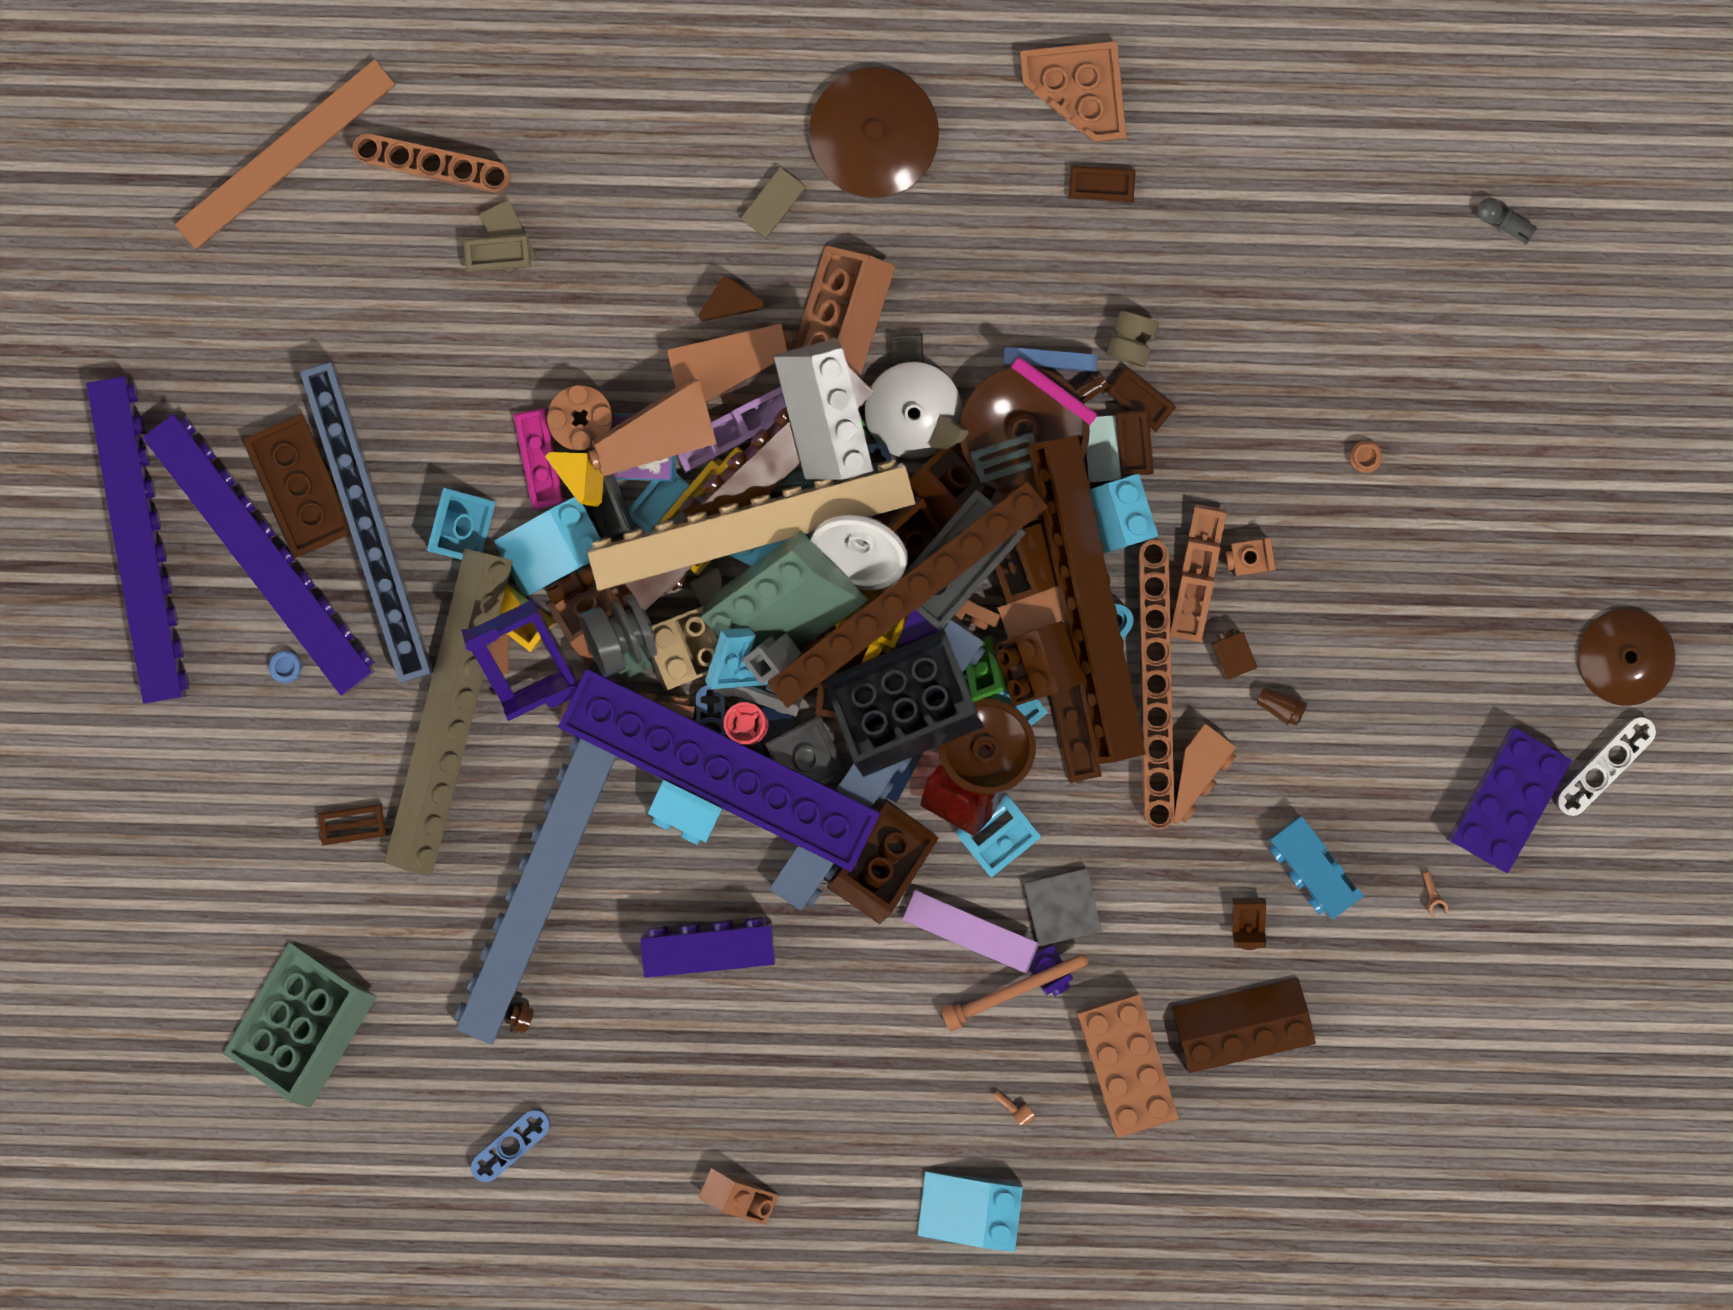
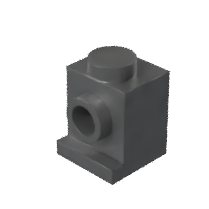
M785 633L776 641L772 636L769 637L755 650L746 655L742 661L760 684L763 685L780 673L802 653Z

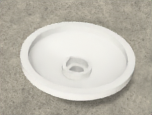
M904 362L885 370L871 385L874 393L865 401V418L872 437L877 443L887 447L891 454L902 458H925L941 450L940 448L929 446L941 416L950 417L960 424L962 403L955 384L942 370L923 362ZM913 407L920 410V415L916 419L908 416L909 409Z
M858 515L838 516L821 523L812 534L811 541L858 590L886 588L899 580L905 571L907 552L903 542L890 528L874 519Z

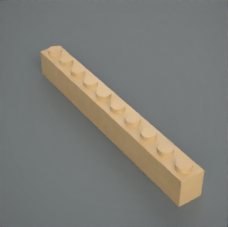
M890 460L877 464L878 470L838 481L820 479L814 482L815 487L802 490L801 486L790 487L782 490L783 496L770 499L769 494L757 496L750 499V505L739 507L738 503L728 504L719 507L720 513L707 516L706 512L695 513L687 516L688 522L675 525L674 520L662 522L655 525V531L643 533L642 529L629 531L623 534L624 539L614 542L611 541V538L596 540L592 542V548L586 550L597 590L789 539L799 531H802L804 534L811 533L821 523L830 518L844 515L870 517L913 505L915 500L906 466L903 463L897 464L896 460Z

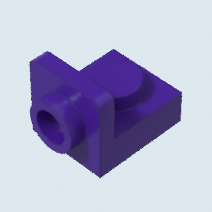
M1050 944L1034 955L1029 969L1034 975L1063 961L1054 946ZM1069 973L1040 987L1046 996L1052 993L1056 997L1071 987L1068 982L1073 977Z

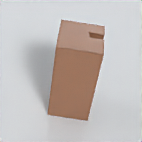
M507 634L492 642L490 652L503 674H509L508 653L510 636Z

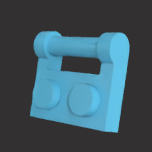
M1006 792L998 796L999 801L965 828L961 826L955 831V834L991 878L1041 838ZM1008 810L1013 818L978 846L972 838Z

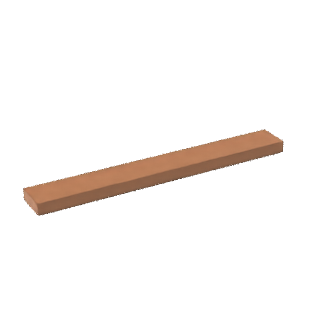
M374 59L174 225L193 248L198 250L393 89L396 84Z

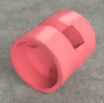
M748 702L732 706L726 712L724 718V730L731 740L745 746H754L760 743L766 737L769 729V722L765 712L758 706Z

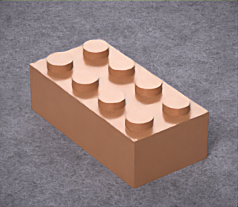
M1138 992L1077 1010L1076 1013L1116 1138L1179 1119L1140 994Z

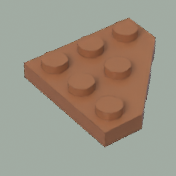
M1117 41L1020 51L1022 82L1027 89L1093 143L1126 140Z

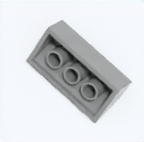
M834 338L773 355L804 478L842 480L873 471L844 351L838 339Z

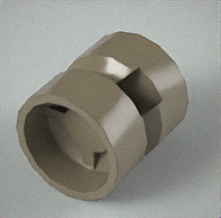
M1120 311L1114 328L1118 334L1111 337L1106 355L1132 365L1146 367L1151 352L1148 343L1155 340L1160 323L1140 315Z

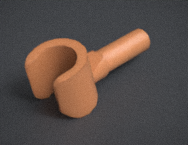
M1430 871L1422 873L1429 893V900L1427 902L1428 912L1435 918L1433 907L1441 903L1447 915L1449 911L1448 905L1439 897Z
M1000 1091L993 1095L996 1100L1008 1109L1019 1124L1027 1125L1035 1119V1115L1027 1104L1017 1109Z

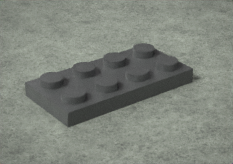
M976 489L903 575L995 504ZM1023 528L1018 530L918 607L916 611L941 631L1026 534V531Z

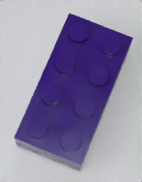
M1510 727L1446 840L1500 871L1509 873L1572 760L1519 729Z
M754 917L745 919V925L733 926L732 920L713 922L712 928L705 929L700 928V923L681 925L679 927L680 931L668 932L667 926L649 928L647 934L640 938L644 978L775 965L776 956L772 922H765V917Z

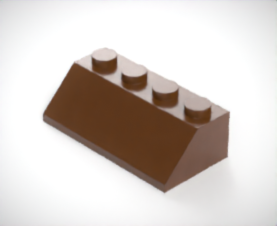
M1299 978L1172 1007L1188 1073L1316 1044Z

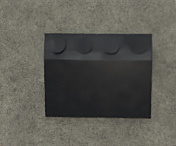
M944 629L827 677L824 680L854 764L863 777L984 728L972 694Z

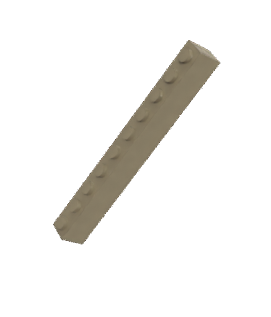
M467 548L464 550L385 859L386 864L406 871L433 875L484 671L473 652H468L461 629H472L499 616L513 560ZM492 643L487 645L489 650L491 648Z

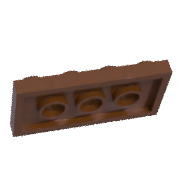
M299 414L243 439L295 559L352 535L340 496L304 414Z

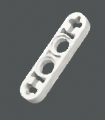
M1642 717L1633 718L1628 721L1559 791L1556 797L1558 809L1562 813L1571 816L1582 813L1654 740L1656 734L1654 724L1647 718ZM1635 724L1638 726L1645 724L1647 728L1644 732L1647 737L1645 739L1636 738L1631 744L1637 748L1632 751L1631 747L1620 739L1624 735L1629 740L1635 734L1633 726ZM1619 745L1626 752V758L1620 764H1614L1609 760V750L1613 746ZM1594 768L1600 770L1603 774V782L1598 787L1589 786L1585 779L1587 772ZM1579 781L1582 788L1591 792V795L1587 798L1586 794L1582 793L1576 800L1579 804L1578 807L1570 806L1566 809L1564 805L1567 800L1564 796L1567 793L1575 795L1580 790V788L1575 786Z

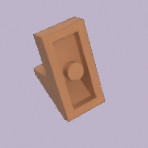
M967 600L952 617L961 624L965 614L971 616L969 623L986 630L988 625L996 626L1000 615Z

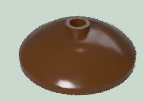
M1617 609L1601 615L1585 630L1578 647V668L1587 687L1602 700L1622 706L1638 705L1657 696L1668 684L1675 667V647L1668 630L1652 615L1636 609ZM1628 651L1634 652L1636 656L1635 661L1631 664L1625 660V654Z
M983 698L975 701L984 728L938 746V753L945 772L961 788L976 794L995 795L1011 790L1027 776L1035 759L1036 741L1030 723L1018 709L1001 700ZM981 747L988 748L990 755L987 757L981 756L979 749Z

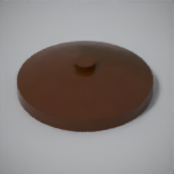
M864 68L841 76L822 93L812 112L809 139L813 157L821 172L831 183L854 196L871 199L885 198L909 189L927 172L936 154L939 125L932 102L916 82L893 70Z
M1033 366L1083 403L1076 390L1061 376L1047 369ZM1012 367L999 370L981 381L966 400L960 417V425L969 430L966 438L960 443L967 463L984 483L1006 494H1010L1028 479L1037 489L1028 445L1078 435L1084 459L1089 443L1090 426L1088 423Z

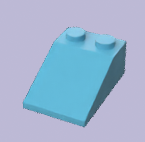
M573 497L494 540V543L502 558L513 560L510 574L521 595L526 598L547 585L564 578L569 573L588 565L590 561L586 549L592 548V542L600 540L602 537L585 505L580 504Z
M925 1171L918 1236L979 1248L1015 1252L1023 1185L1019 1182Z

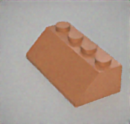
M826 245L792 350L837 338L843 348L846 361L861 375L895 265L870 255Z

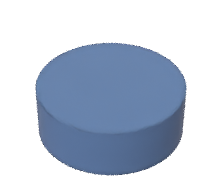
M278 652L269 662L271 676L280 683L294 682L302 673V661L294 652Z

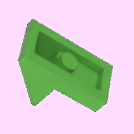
M991 635L983 638L984 641L981 647L985 651L974 666L969 662L966 667L969 687L974 702L1004 691L1006 688L992 645L996 643Z

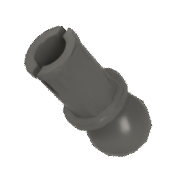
M1487 198L1479 203L1477 214L1482 222L1488 224L1497 222L1500 224L1497 231L1503 230L1527 245L1537 226L1512 213L1513 209L1511 208L1505 213L1502 211L1501 203L1496 199Z

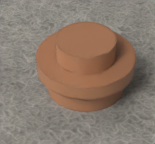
M1361 441L1351 449L1349 455L1350 463L1358 472L1371 473L1380 466L1382 452L1374 442Z

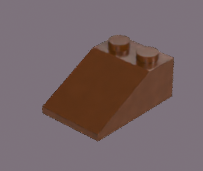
M885 802L879 810L881 813L852 872L840 867L827 886L829 890L878 924H881L893 912L939 839L888 802Z

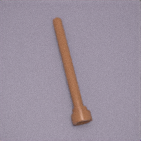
M1080 954L966 1005H954V1003L941 1008L944 1021L950 1032L962 1028L963 1023L967 1022L969 1017L1088 965L1089 959L1086 955Z

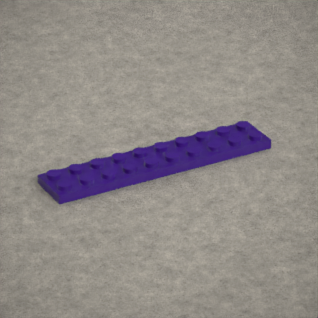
M586 668L558 725V728L852 872L881 813L589 668Z

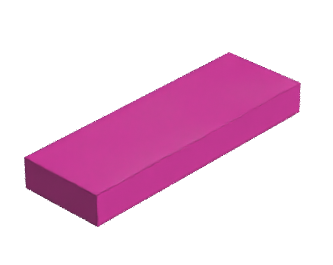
M1019 356L1010 364V367L1089 425L1096 419L1097 416L1094 411Z
M546 408L513 414L532 510L557 506L565 502L560 477L545 457L549 452H554L551 432L547 422Z

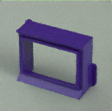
M533 597L529 598L530 601L472 629H461L468 652L472 651L499 697L508 721L545 703L549 707H556L572 699L578 686L571 665ZM529 622H533L559 671L513 693L487 645L496 641L499 637Z

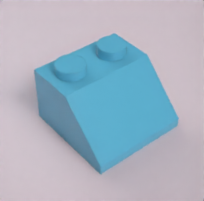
M663 780L648 814L654 817L652 820L653 824L668 831L673 826L683 831L680 837L698 845L700 840L705 843L708 841L723 809Z

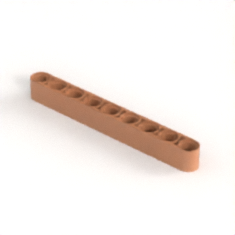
M1153 539L1144 542L1138 549L1137 555L1141 732L1144 736L1146 753L1142 755L1143 815L1147 824L1156 829H1163L1171 825L1174 820L1168 548L1163 542ZM1149 545H1156L1162 553L1160 561L1155 564L1149 563L1144 556L1145 549ZM1151 577L1159 579L1163 586L1161 593L1157 596H1151L1145 590V583ZM1151 610H1158L1163 615V623L1159 628L1153 629L1146 623V615ZM1153 642L1161 644L1164 649V655L1158 661L1150 660L1146 653L1147 647ZM1153 675H1159L1164 679V689L1160 693L1154 694L1147 687V681ZM1155 707H1160L1165 712V720L1159 726H1153L1148 721V713ZM1154 740H1161L1166 745V752L1161 758H1153L1149 754V745ZM1157 772L1163 773L1167 779L1166 786L1159 791L1153 790L1149 784L1150 777ZM1156 805H1163L1167 809V818L1161 823H1154L1150 818V811Z

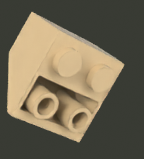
M704 606L652 626L657 656L650 660L663 692L696 680L708 673L718 640L714 631L700 618Z

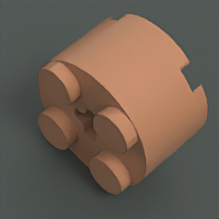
M576 385L562 390L555 396L548 409L547 422L552 436L562 446L576 452H588L594 450L593 440L613 428L614 412L610 402L599 391L588 386ZM587 411L586 419L589 421L586 426L579 424L575 427L576 419L573 417L576 412L582 414Z

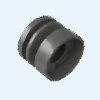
M631 592L622 597L625 611L618 600H611L612 616L609 618L600 606L579 614V622L585 640L597 667L604 677L613 675L626 668L624 654L627 652L636 664L641 663L642 655L639 647H641L648 659L657 656L655 635L650 620Z

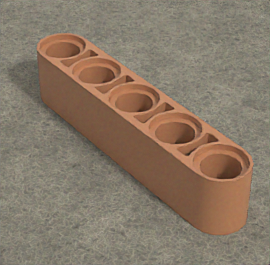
M362 134L353 143L355 157L367 166L494 194L505 192L511 184L509 170L497 161L374 134ZM367 142H374L377 145V152L371 158H364L361 155V148ZM396 150H408L409 158L405 164L396 165L393 163L392 156ZM429 156H438L441 160L439 169L434 172H428L424 168V162ZM461 163L472 165V174L466 179H460L456 176V168ZM495 169L501 170L504 173V180L498 186L489 185L487 181L488 174Z

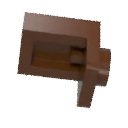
M1233 898L1232 938L1234 947L1244 950L1265 948V898Z

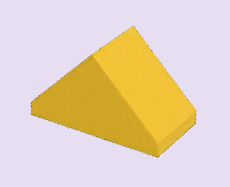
M549 452L545 456L580 504L598 507L602 503L604 476L600 473L599 469H593L589 453Z

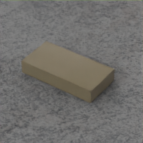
M780 167L742 215L741 220L767 239L806 189V186Z
M509 200L480 213L490 237L525 234ZM530 244L532 262L536 260L537 257ZM506 269V270H507L508 273H510V272H512V271H514V270H516V269Z
M529 234L463 239L467 273L532 267Z

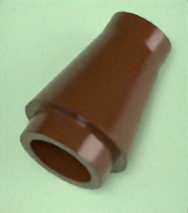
M1266 687L1262 690L1257 701V705L1266 709L1287 726L1289 724L1294 726L1299 724L1308 703L1302 701L1301 696L1271 690Z

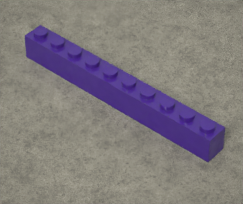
M125 376L86 383L142 701L143 704L186 697L185 690L190 689L189 677L186 670L182 671L180 658L184 657V649L181 638L176 639L174 626L178 625V615L175 606L170 607L168 594L173 593L170 575L164 574L163 562L167 561V553L164 543H159L157 530H161V520L158 510L153 511L151 498L156 497L153 479L147 478L145 467L150 466V458L147 447H142L140 434H144V424L142 416L136 415L134 402L139 401L137 386L135 382L131 383L130 378Z
M172 414L142 438L340 696H345L375 672L371 667L375 663L364 648L358 650L351 640L355 636L344 622L338 624L331 614L335 610L324 596L319 599L313 592L312 588L315 584L304 570L299 573L293 566L292 562L296 559L285 545L279 547L272 537L276 533L265 519L259 521L252 511L256 509L255 505L245 493L241 496L233 487L236 481L225 467L221 470L213 461L216 455L205 441L202 444L197 441L193 435L197 431L186 416L180 419L178 415Z

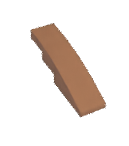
M1194 504L1170 629V635L1173 638L1202 642L1221 548L1220 543L1227 514L1226 509Z

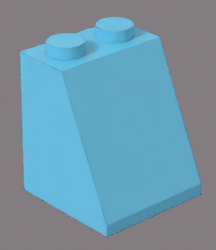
M1139 474L1090 489L1093 508L1097 515L1096 523L1099 537L1103 544V554L1158 537Z

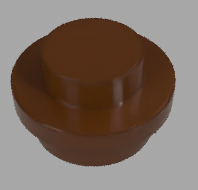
M521 1001L518 1006L513 1005L506 1021L507 1024H510V1032L516 1034L518 1031L522 1033L527 1031L534 1012L532 1008L527 1007V1003Z

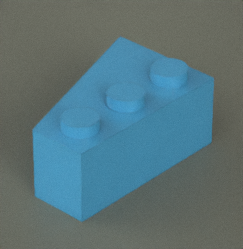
M1298 815L1268 838L1272 843V846L1268 848L1279 864L1285 860L1292 870L1288 873V876L1299 890L1305 887L1312 897L1307 901L1318 915L1324 912L1327 917L1335 919L1364 897L1302 816Z

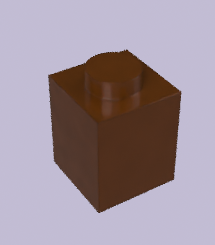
M1234 628L1216 635L1218 641L1212 643L1211 646L1225 680L1258 668L1244 632L1235 633Z

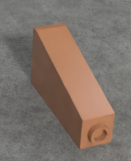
M776 324L668 349L667 352L675 387L677 388L690 379H698L707 404L775 365L773 355L787 352L794 347L790 330L783 331L782 324Z
M696 378L686 381L593 440L594 450L588 451L593 469H599L600 473L606 476L717 444L700 381Z

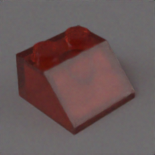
M940 764L926 780L920 806L975 837L990 821L1006 792L995 795H981L967 791L957 785L947 775L942 764Z

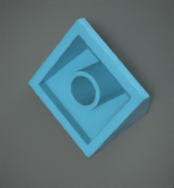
M443 488L427 551L460 560L463 558L465 548L483 552L496 502Z

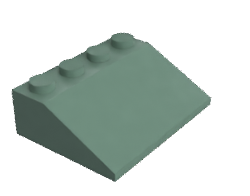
M799 531L710 596L700 618L718 636H720L721 630L751 628L755 634L751 652L772 636L776 641L785 633L796 647L800 649L816 636L821 635L866 603L867 598L802 531Z
M289 942L223 1054L290 1102L311 1108L377 996L351 978Z

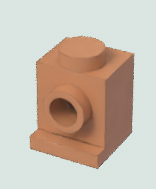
M1271 538L1230 544V551H1225L1228 571L1233 570L1234 576L1276 570ZM1248 551H1252L1256 555V560L1252 564H1248L1244 560V555Z

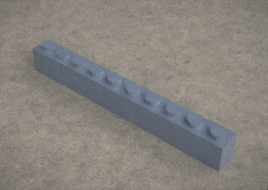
M330 362L301 371V378L399 683H405L433 674V668L336 365Z
M951 618L944 630L963 673L969 662L975 666L984 653L985 649L981 647L984 639ZM913 757L865 777L861 775L853 763L836 791L872 807L878 797L883 800L887 797L894 786L890 779L896 770L903 773ZM797 846L769 890L802 911L806 904L810 907L814 905L822 893L817 887L824 877L830 881L839 866Z
M576 736L569 748V752L574 753L570 764L563 763L556 779L557 782L561 783L556 795L550 793L543 809L544 812L548 813L544 825L538 823L530 841L535 843L531 855L525 853L519 865L518 871L523 873L518 885L515 883L511 884L505 901L510 902L506 914L499 913L492 931L497 932L493 944L487 942L481 954L480 961L485 962L480 974L474 972L467 990L472 993L468 1003L461 1002L454 1018L455 1021L459 1022L456 1030L490 1045L494 1044L617 757Z

